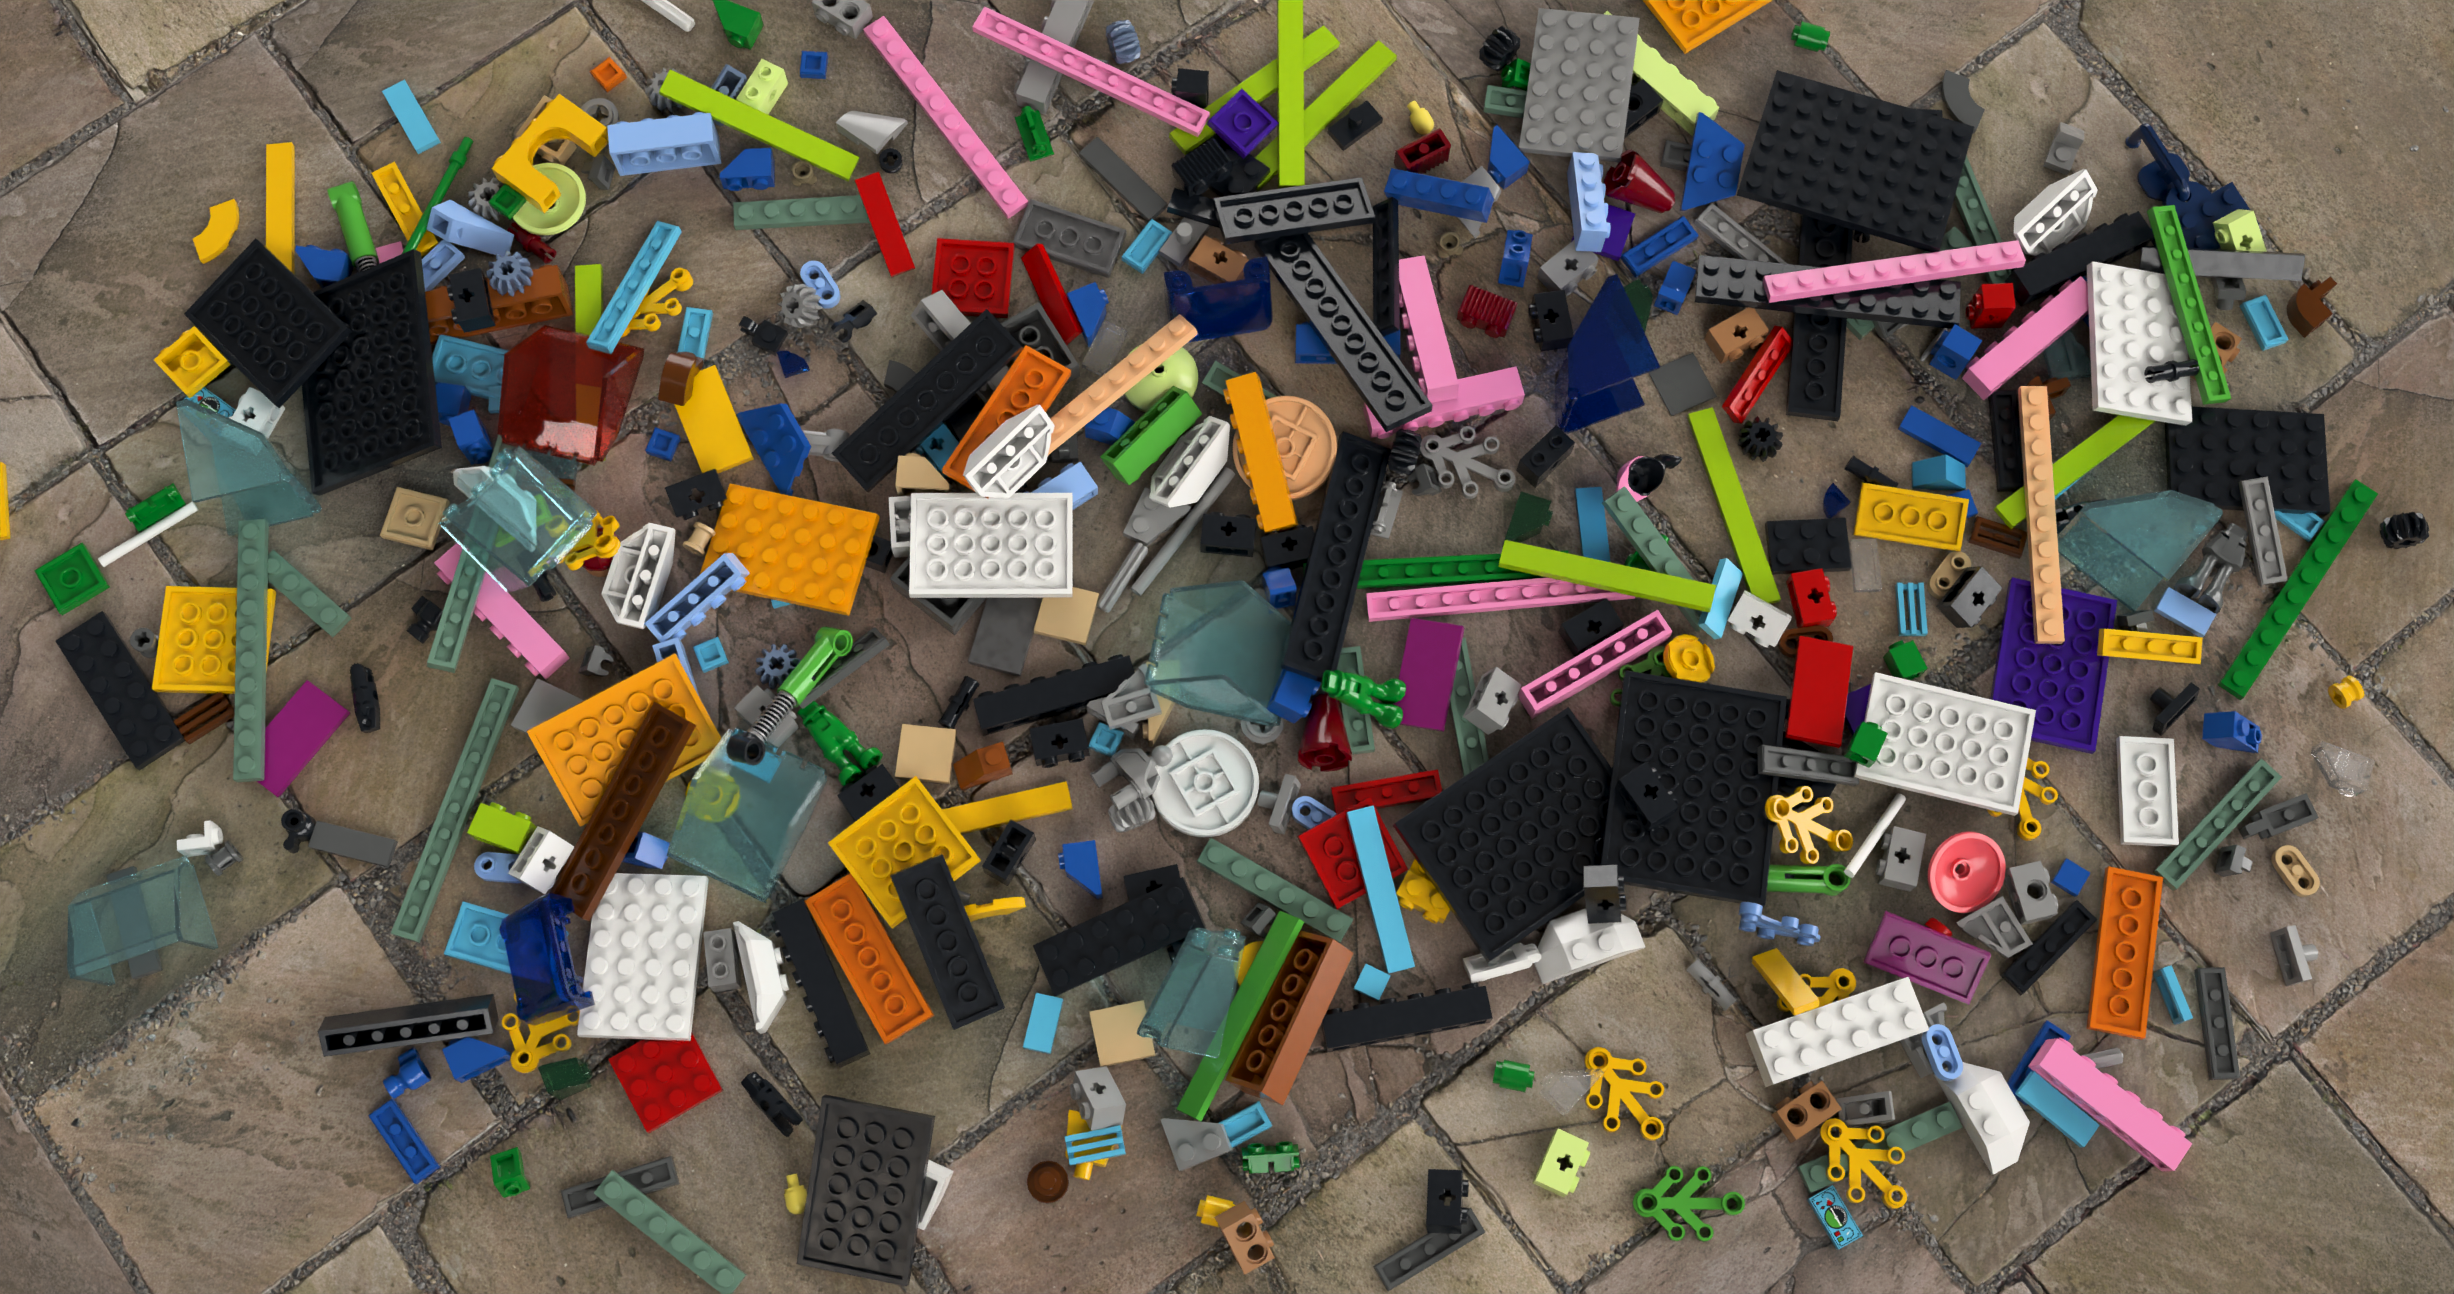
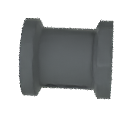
M139 628L132 633L130 644L135 650L141 652L144 657L155 658L159 636L155 635L150 629Z
M229 840L225 842L223 848L213 855L204 857L207 864L218 876L222 875L223 871L235 862L240 863L243 861V857Z

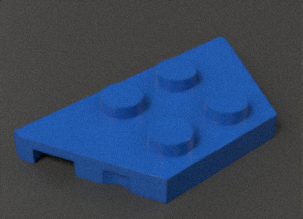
M1698 112L1696 117L1680 211H1686L1718 200L1734 197L1737 191L1745 144L1701 112Z
M776 404L739 412L736 416L779 492L792 496L794 492L791 489L795 476H800L803 462L808 457L811 445L787 404Z

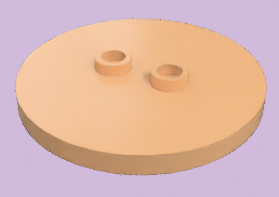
M1295 396L1269 398L1266 400L1290 495L1292 500L1301 499L1314 493L1329 478L1338 448L1336 432L1326 414L1312 402ZM1236 429L1233 439L1234 463L1240 477L1253 489L1251 479L1247 480L1244 473L1243 464L1247 462L1245 454H1240L1236 439H1239L1240 435L1238 429Z

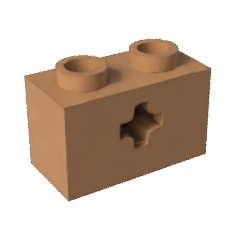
M1205 235L1189 258V271L1231 294H1234L1249 270V259H1247L1244 253L1239 250L1233 251L1227 248L1219 239H1211Z
M1748 307L1708 329L1704 340L1720 364L1728 360L1734 362L1749 348L1755 350L1762 346L1769 329L1756 310Z

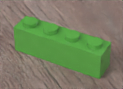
M1172 386L1100 458L1117 480L1130 485L1138 480L1141 474L1151 464L1155 463L1169 446L1175 444L1180 435L1195 424L1196 420L1202 415V412L1187 391Z

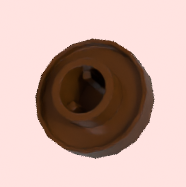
M1040 1162L1033 1166L1028 1174V1190L1032 1197L1041 1203H1055L1062 1199L1068 1190V1174L1057 1162Z

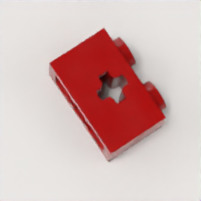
M2013 283L1981 284L1965 309L1966 319L1970 320L1971 329L2002 328L2016 308Z
M1823 569L1792 573L1787 579L1786 584L1797 628L1830 626L1837 616V609L1834 601L1830 600V581L1827 576H1824Z

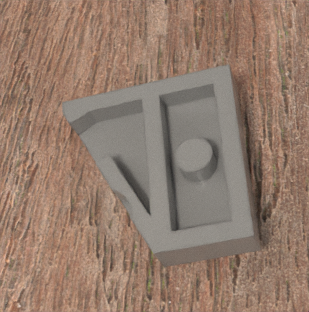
M1145 487L1124 529L1123 536L1148 546L1161 533H1165L1172 528L1173 524L1184 515L1187 516L1191 511V506L1181 505L1169 508L1156 503L1149 498L1151 489Z
M1146 663L1142 664L1138 668L1139 670L1128 680L1123 681L1114 693L1109 694L1101 702L1109 730L1162 714Z
M2003 896L1955 923L1958 928L2005 958H2009L2033 944Z
M1169 1118L1161 1119L1179 1171L1233 1151L1225 1127L1221 1123Z

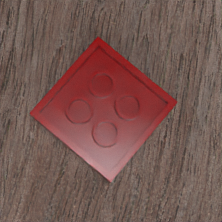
M937 238L931 295L943 290L964 316L978 317L988 309L995 318H1008L1015 251L1014 243Z
M1370 797L1297 836L1335 909L1366 894L1346 812L1373 806L1374 804ZM1374 805L1393 879L1409 869Z
M692 1032L691 1041L643 1039L608 1059L647 1133H651L724 1091Z

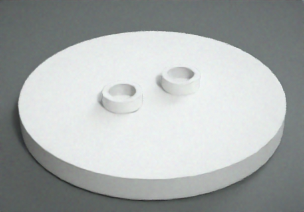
M1207 729L1186 732L1166 744L1171 749L1173 758L1164 767L1155 766L1160 780L1155 792L1151 794L1154 805L1161 817L1174 829L1195 837L1219 836L1238 827L1251 813L1259 790L1258 770L1253 757L1245 746L1226 733Z

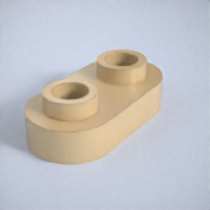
M1961 551L1949 553L1927 583L1929 593L1936 599H1942L1967 567H1971L1970 558ZM1955 560L1960 561L1961 564H1962V567H1957V566L1954 564V561H1955ZM1939 580L1945 581L1947 587L1941 586Z
M2285 845L2274 851L2271 858L2272 865L2295 895L2307 897L2318 890L2320 886L2318 875L2296 847ZM2282 857L2288 859V865L2282 862ZM2299 879L2305 882V888L2299 885Z

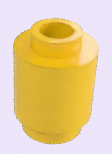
M1207 1195L1206 1201L1200 1199L1196 1216L1202 1217V1224L1219 1227L1214 1217L1234 1207L1235 1204L1230 1200Z

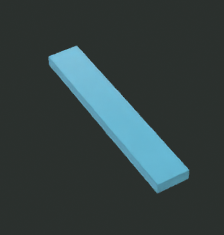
M660 221L655 223L586 342L588 348L612 354L682 233L679 226Z
M1374 805L1346 812L1387 974L1415 967Z

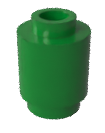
M1801 21L1799 26H1794L1791 40H1794V46L1815 52H1818V50L1825 51L1830 31H1826L1825 27Z
M1504 1060V1062L1497 1061L1493 1083L1499 1084L1500 1088L1525 1092L1526 1087L1532 1088L1535 1071H1530L1529 1064Z

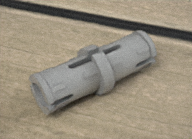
M1699 958L1686 969L1703 987L1702 991L1705 994L1708 992L1724 1011L1737 1000L1720 982L1721 978L1718 975L1715 977Z

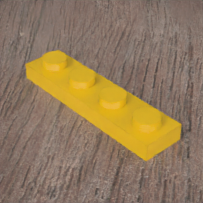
M394 161L372 172V175L407 241H409L423 213ZM426 230L416 249L421 252V257L427 255L438 244L435 235Z
M2099 629L2097 656L2201 664L2203 637Z

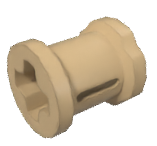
M695 522L693 525L695 529L688 541H684L682 546L691 553L703 557L705 555V547L711 537L715 536L716 532L705 524Z

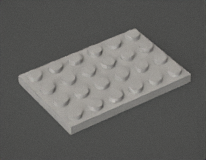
M1544 8L1538 9L1519 145L1521 152L1572 157L1573 152L1594 153L1598 155L1601 161L1621 162L1622 157L1620 156L1623 151L1640 18Z

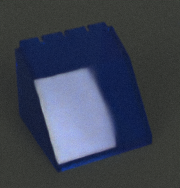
M1617 274L1607 277L1570 341L1555 384V425L1564 433L1567 432V434L1644 406L1645 403L1633 378L1660 368Z

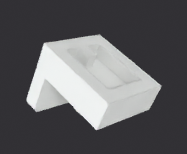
M211 820L204 821V835L191 834L186 836L187 839L177 840V851L186 857L214 854L220 850L219 844L223 842L222 830Z

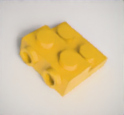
M195 326L183 332L177 341L161 350L154 359L157 365L189 398L193 397L231 365Z
M1414 859L1396 892L1399 905L1410 911L1413 908L1423 913L1422 917L1431 923L1437 924V922L1443 924L1451 909L1417 860Z

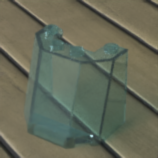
M520 446L510 450L508 448L502 450L495 458L498 462L488 472L491 476L485 482L482 480L472 488L470 492L473 495L466 502L459 505L453 503L447 507L442 513L445 517L438 523L508 593L529 587L536 582L547 568L549 570L554 568L590 530L593 525L591 520L597 515V511Z
M1203 928L1189 930L1142 1018L1137 1035L1157 1038L1156 1044L1161 1047L1218 1058L1228 1010L1234 999L1246 936H1242L1238 930L1226 928L1224 932Z

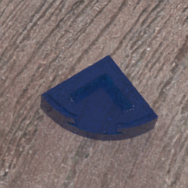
M790 351L777 352L785 378L810 371L804 358L790 353Z
M1834 483L1827 489L1823 498V510L1827 518L1835 517L1851 503Z

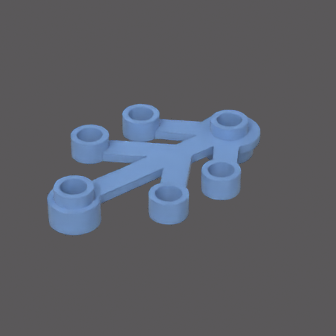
M1751 902L1740 903V930L1755 932L1756 927H1759L1758 937L1774 939L1775 934L1793 937L1797 939L1798 944L1813 946L1814 942L1820 941L1821 936L1818 935L1819 929L1817 926L1810 924L1798 925L1799 919L1788 916L1782 917V921L1779 922L1762 915V905Z

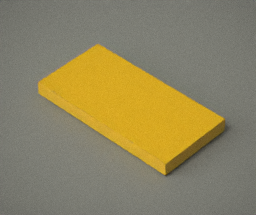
M716 365L700 370L694 377L692 397L684 406L674 405L701 472L705 473L716 469L718 473L754 460Z
M1862 482L1853 535L1960 552L1969 499Z

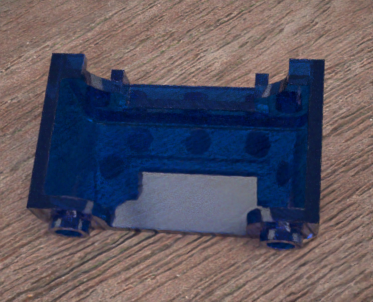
M1267 256L1253 258L1246 262L1244 266V280L1193 287L1191 277L1184 271L1164 272V298L1168 320L1170 322L1180 314L1196 328L1198 334L1189 342L1263 331L1268 329L1273 322L1270 269Z
M553 893L540 896L503 918L499 928L501 937L505 942L518 1004L516 1012L522 1021L524 1020L525 1023L530 1025H538L595 1005L592 991L584 992L579 984L583 982V977L575 974L565 925L571 923L570 918L566 917V915L575 912L572 899Z

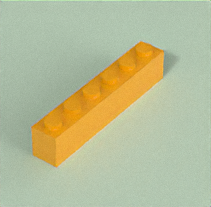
M1256 372L1225 380L1227 388L1223 389L1227 404H1232L1234 412L1230 414L1231 423L1234 429H1238L1240 438L1236 439L1240 454H1245L1247 462L1243 464L1244 473L1247 480L1251 479L1253 489L1249 490L1253 505L1258 504L1260 514L1256 515L1259 529H1264L1266 533L1290 530L1298 525L1260 377Z

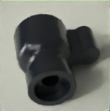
M421 596L411 608L416 614L418 621L412 623L406 631L424 644L429 638L430 631H437L443 610L424 596Z
M296 809L286 811L281 818V824L289 835L284 841L283 847L290 853H297L301 841L304 842L311 839L316 820L306 812Z

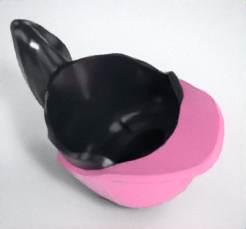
M1660 454L1654 458L1638 456L1628 461L1618 471L1616 492L1625 486L1636 502H1638L1660 486L1665 475V469H1672L1679 465L1682 457Z

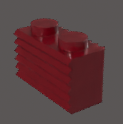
M1438 128L1395 150L1394 165L1398 170L1418 174L1426 173L1427 170L1430 171L1431 168L1435 169V166L1444 164V161L1448 162L1451 144L1443 131Z
M1469 285L1456 320H1459L1466 328L1473 329L1477 327L1485 330V334L1490 337L1498 338L1500 336L1505 338L1518 303L1482 288L1479 289Z

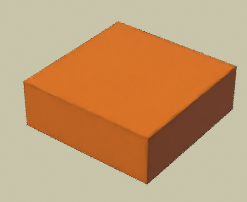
M611 57L590 71L592 77L607 93L627 78L626 74Z

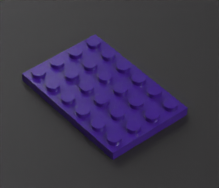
M2012 577L2008 583L1990 699L2036 710L2031 741L2093 754L2096 751L2109 662L2108 656H2097L2099 629L2114 628L2117 600L2061 588L2065 642L2062 644H2035L2031 581Z

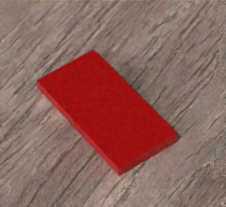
M1805 636L1799 637L1785 738L1840 748L1853 655L1852 645Z

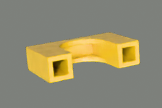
M558 94L555 99L550 100L546 104L545 110L529 123L527 130L520 137L514 139L511 147L504 155L496 159L494 166L491 168L497 180L507 184L524 196L526 201L544 214L557 201L561 193L553 181L533 167V159L537 150L548 141L566 139L574 142L593 157H596L609 143L607 127L561 94Z

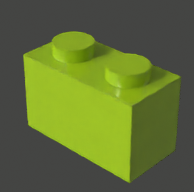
M491 802L490 806L480 803L467 833L475 840L520 855L537 828L530 821L531 817L517 811L515 815L505 812L507 808Z

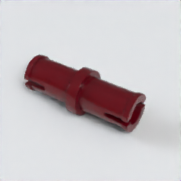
M516 222L511 224L518 232H515L510 227L507 231L514 234V239L522 244V248L526 252H532L545 264L553 261L545 253L555 258V249L544 243L539 235L527 232Z

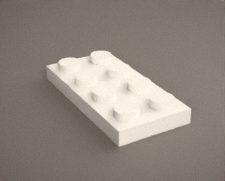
M2119 736L2116 739L2121 844L2176 847L2179 845L2174 739Z

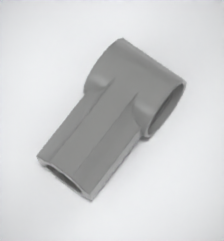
M829 429L826 432L802 430L811 445L808 455L823 456L826 460L839 462L832 452L850 436L848 432L839 429Z

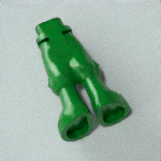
M1326 670L1324 672L1322 690L1328 692L1331 698H1335L1341 703L1357 710L1360 714L1374 716L1386 728L1393 729L1401 723L1403 710L1401 707L1393 705V703H1397L1405 695L1406 685L1402 680L1392 678L1383 684H1376L1367 676L1342 672L1340 670ZM1371 696L1385 704L1374 702Z
M814 700L804 709L800 708L797 712L803 719V726L808 729L814 741L823 751L824 758L835 763L840 770L838 781L842 786L851 781L855 783L863 778V772L845 756L843 750L849 751L864 771L872 766H877L881 761L883 753L878 748H864L859 743L855 732L849 730L835 715L827 711L824 705L819 706Z

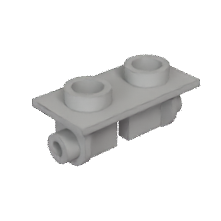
M1387 481L1386 485H1382L1370 533L1371 535L1388 540L1403 494L1402 490L1396 489V484Z

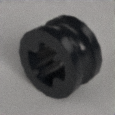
M885 149L879 156L880 167L886 173H896L903 165L902 156L896 149ZM893 156L895 160L893 166H889L887 157Z

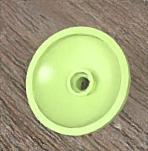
M557 163L533 165L537 171L557 185L561 196L554 203L555 206L552 209H548L545 214L526 201L512 218L522 229L532 234L554 235L563 232L574 225L583 213L586 204V193L583 183L574 171L564 165Z
M1181 347L1157 367L1164 370L1162 373H1156L1153 370L1124 393L1128 401L1143 412H1147L1172 386L1187 391L1192 398L1198 385L1196 363L1190 353Z

